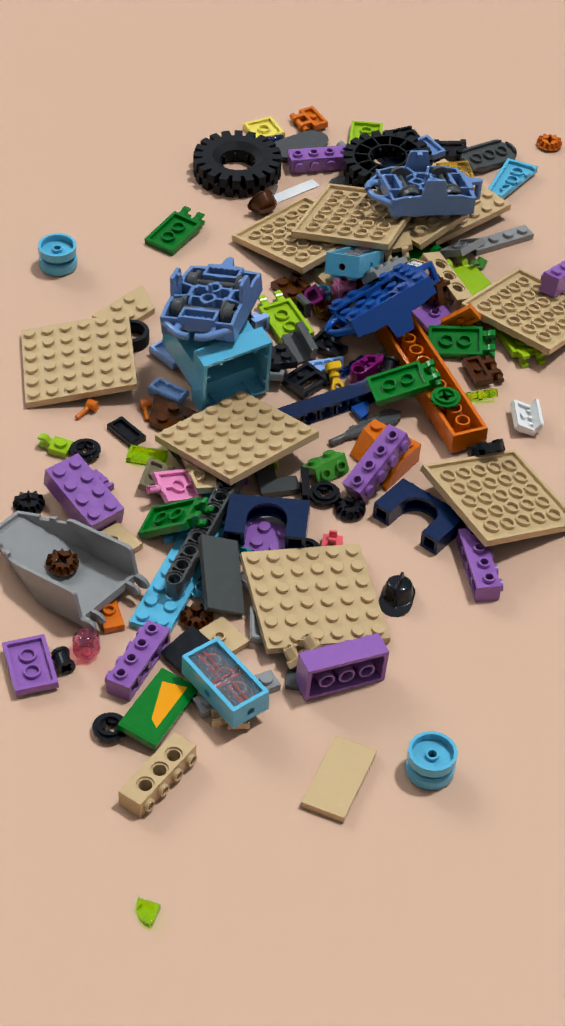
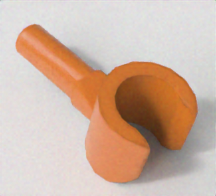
M146 397L140 399V409L143 410L145 421L148 422L150 421L148 408L152 407L150 398Z
M88 399L85 408L75 418L78 420L89 410L97 412L99 409L98 401Z

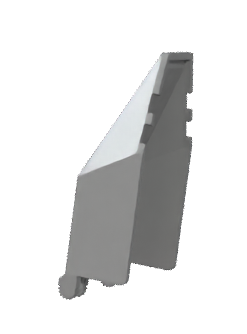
M16 511L0 523V552L36 602L81 625L87 631L94 632L97 630L95 622L101 625L106 622V617L99 611L126 589L130 594L139 596L141 594L140 588L147 589L150 586L147 578L138 573L134 551L130 545L74 519L62 521L58 520L56 516L43 518L37 513ZM61 548L64 551L71 549L73 554H77L79 567L75 573L62 577L48 571L46 559L48 554H51L54 549L56 551H60ZM59 559V562L66 564V560Z

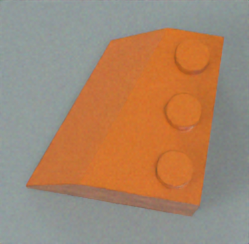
M373 419L363 428L350 453V456L357 463L387 425ZM409 438L411 444L408 451L403 453L397 465L389 471L386 479L381 482L382 488L385 491L419 461L421 443Z

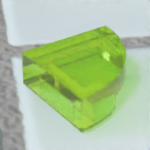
M138 897L136 903L137 916L145 926L152 929L160 912L161 904Z

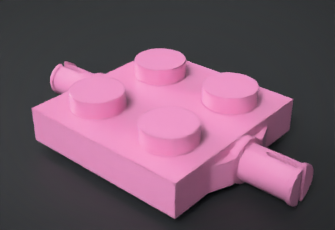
M186 469L154 472L152 479L155 485L146 487L147 494H160L165 504L198 496L201 499L203 498L202 494H197Z

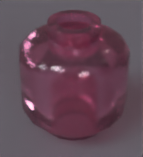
M84 628L75 632L72 638L74 655L81 660H90L99 654L100 638L96 631Z

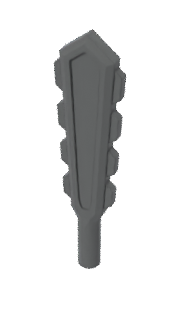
M385 409L378 415H372L368 420H362L358 425L350 426L345 433L329 439V445L332 447L348 439H358L363 428L373 419L385 425H396L401 419V411Z

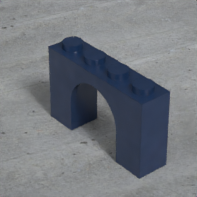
M404 478L374 502L373 517L387 526L402 514L410 511L423 512L432 517L434 521L422 531L420 546L435 555L457 537L458 529L465 528V523L451 506Z
M230 494L224 527L225 539L236 540L238 545L245 546L249 524L256 518L272 516L280 519L286 525L285 549L306 547L310 500Z

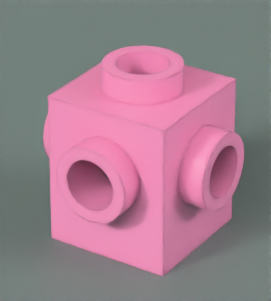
M345 276L333 278L331 293L335 295L336 299H342L351 290H357L356 281L347 280Z

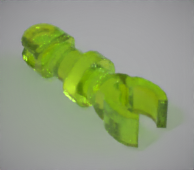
M495 388L465 393L470 401L498 397V391Z

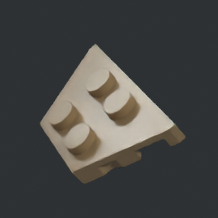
M141 285L93 314L92 318L128 312L130 320L144 321L155 314V308L144 286Z

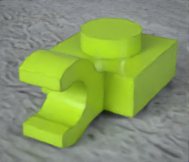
M40 433L38 436V440H40L39 448L48 449V454L64 459L67 458L73 441L58 436L51 439L46 433Z

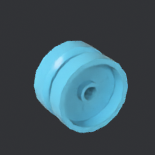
M63 233L46 235L39 241V266L43 272L52 276H63L76 269L77 246L74 238Z
M435 731L422 732L416 735L410 741L405 766L407 777L413 784L422 789L438 790L447 786L453 780L458 755L456 744L450 737Z

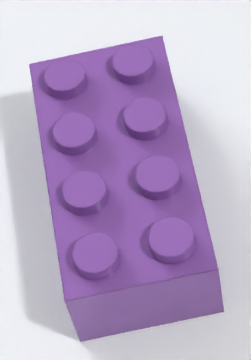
M79 453L45 469L44 485L72 519L98 531H102L116 521L118 523L122 522L124 507Z
M379 633L306 650L298 655L295 680L304 700L383 681L386 674L389 650Z

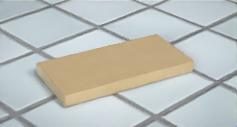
M335 735L301 802V807L344 823L377 755V750Z

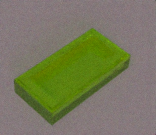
M130 445L126 456V463L146 466L149 457L166 463L168 451Z

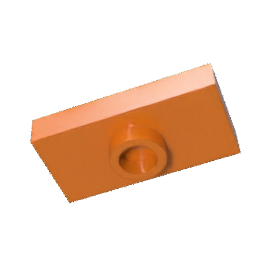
M115 598L99 611L106 617V622L102 624L104 634L125 630V624Z

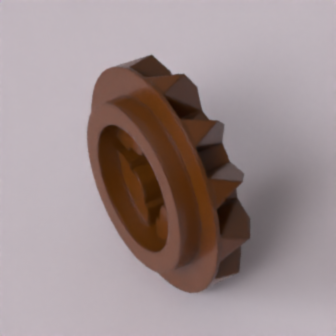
M63 548L60 551L54 549L47 556L46 567L49 572L56 576H69L77 571L79 560L77 554H73L71 549L68 551H64ZM59 559L66 560V564L59 562Z
M192 603L190 607L185 606L184 610L180 611V622L186 629L193 625L196 629L200 630L213 622V612L205 611L202 603L199 606H195Z

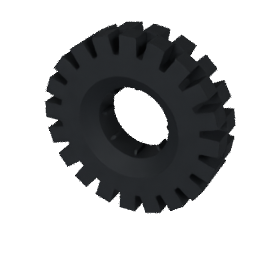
M235 130L234 135H231L230 131H222L221 136L214 133L210 135V139L205 137L200 141V144H197L193 154V173L198 184H202V188L207 191L212 189L213 194L220 196L225 191V197L233 198L234 194L238 193L239 198H247V192H249L253 197L260 190L264 191L269 186L278 184V180L281 177L282 154L279 147H276V143L272 140L267 141V137L259 135L256 138V133L250 131L247 132L246 136H243V130ZM231 162H242L252 167L245 170H233L223 165Z
M379 130L371 131V136L367 133L361 134L359 138H353L350 144L346 145L343 155V176L348 184L365 188V183L375 175L376 169L391 167L380 165L374 162L375 159L393 158L402 162L393 166H405L411 150H427L429 152L430 166H432V151L423 140L418 141V137L410 135L406 138L405 132L398 131L397 135L394 136L393 130H385V135H381Z

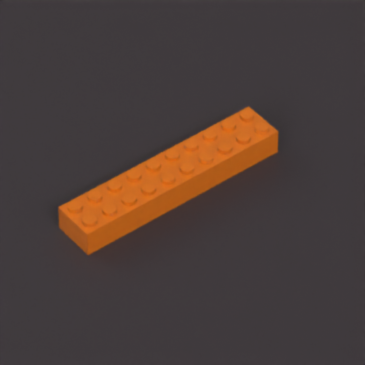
M412 315L415 328L399 338L393 334L387 325L378 330L376 337L387 354L399 360V364L396 367L418 360L422 364L433 359L436 365L435 369L441 375L442 387H451L460 393V404L456 408L451 407L450 410L447 408L441 410L440 406H434V403L431 402V392L436 388L432 386L431 390L414 395L449 451L454 453L466 450L468 446L486 441L487 425L414 316Z

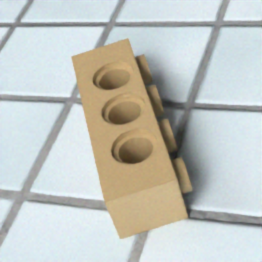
M440 251L423 253L420 260L425 262L432 261L438 276L443 277L445 280H450L451 284L443 287L445 305L452 313L459 310L461 303L470 298L472 294Z
M174 732L118 791L119 805L139 818L146 812H150L155 802L167 794L170 786L181 779L183 772L195 764L197 760L196 744Z

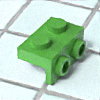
M327 450L323 452L322 456L308 460L307 464L301 466L308 468L309 475H314L317 483L329 482L349 471L345 453L334 450Z

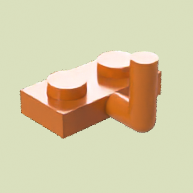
M469 304L441 318V324L444 326H476V322L481 320V315L472 304Z

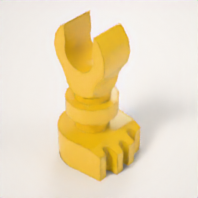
M341 361L326 363L324 365L325 371L330 373L329 379L332 383L330 390H334L335 386L344 387V384L339 379L340 374L338 372L342 367Z

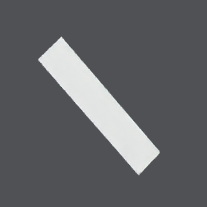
M311 179L276 193L274 197L277 203L320 185Z

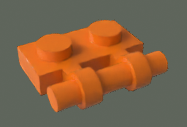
M313 106L300 109L299 114L291 113L289 115L291 122L297 125L301 132L310 130L309 128L321 130L328 127V121Z

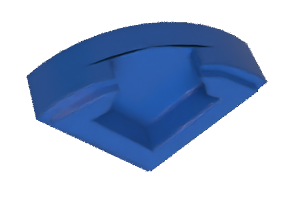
M367 401L351 406V413L359 421L367 419L370 410Z

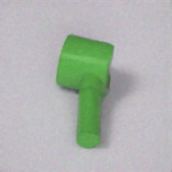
M480 256L477 261L471 260V264L481 269H484L488 262Z

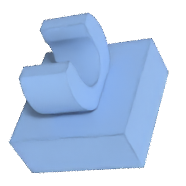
M257 312L251 314V325L254 329L263 327L265 331L269 330L270 316L266 312L261 315Z

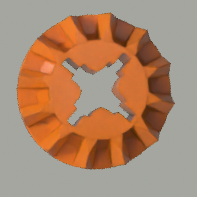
M543 134V136L538 137L537 146L545 151H556L561 148L562 141L556 135Z

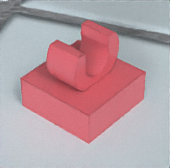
M329 530V534L323 533L321 546L342 545L343 536L337 535L338 531Z

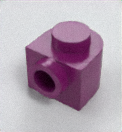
M316 284L307 288L303 294L311 302V307L314 304H323L325 297H327L322 287L319 288Z

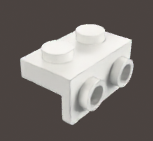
M535 398L530 405L513 399L510 403L514 429L534 437L544 425L539 399Z

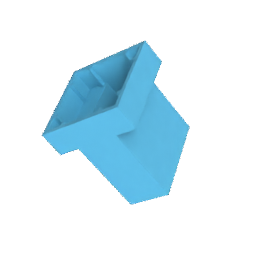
M246 320L235 342H225L216 339L194 341L195 333H205L183 330V332L190 334L189 340L163 334L162 342L191 385L192 401L199 412L220 402L222 399L234 395L238 391L243 390L254 397L268 392L273 342L263 327L254 329L249 321Z

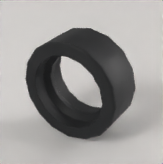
M130 320L131 333L142 335L139 338L132 339L134 352L145 349L149 344V328L142 321Z

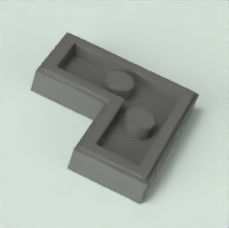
M273 464L254 473L261 496L278 497L300 494V486L296 475L277 478Z

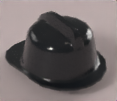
M404 572L388 578L379 598L381 611L391 617H399L408 613L415 597V588L411 580L404 575Z

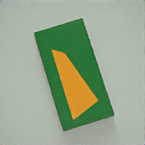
M161 668L118 723L117 729L155 751L192 702V698L198 694V690L191 683Z

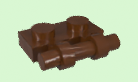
M295 272L290 274L291 280L283 277L271 282L270 288L273 291L281 290L284 298H291L294 304L296 295L304 294L305 290L311 287L309 283H305L303 278Z
M479 355L462 358V365L475 387L492 384L493 379L499 384L504 382L502 371L497 368L496 361L490 355H486L484 360Z

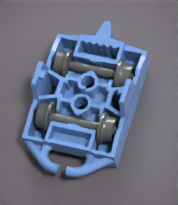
M411 150L405 166L376 169L375 175L365 183L364 187L367 195L372 200L387 206L391 217L427 215L466 216L467 214H474L475 201L479 200L481 196L483 179L470 178L457 167L444 165L430 166L429 152L427 150ZM375 186L377 192H378V193H381V194H383V195H378V194H376V193L372 190V187Z
M228 257L222 264L190 266L183 276L181 269L176 268L170 277V298L160 316L162 334H169L179 339L189 340L190 334L183 332V330L205 333H195L194 341L216 339L225 342H235L263 290L261 273L246 271L243 267L234 266V258Z

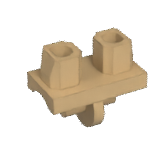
M309 632L300 638L304 648L297 651L293 643L283 648L285 660L290 670L297 666L300 652L322 647L319 639H315Z

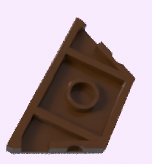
M155 394L150 416V427L161 432L198 412Z

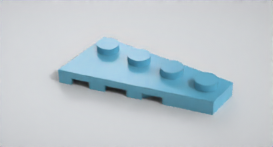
M507 158L488 189L504 199L537 173L538 166Z

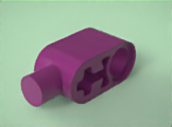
M367 354L353 363L350 369V384L377 374L379 367L384 363V355Z

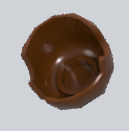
M325 300L323 304H314L312 308L313 314L319 319L329 320L331 313L328 306L331 304L328 300Z

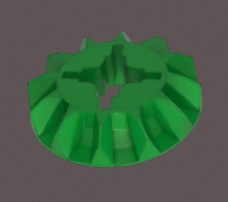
M438 387L431 392V402L434 403L435 407L440 406L441 410L443 408L450 410L451 407L456 408L460 404V393L451 387Z

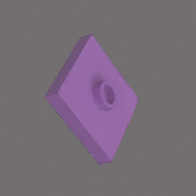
M425 304L412 310L411 313L418 324L428 333L429 325H442L441 318L451 314L452 311L445 304L441 306Z

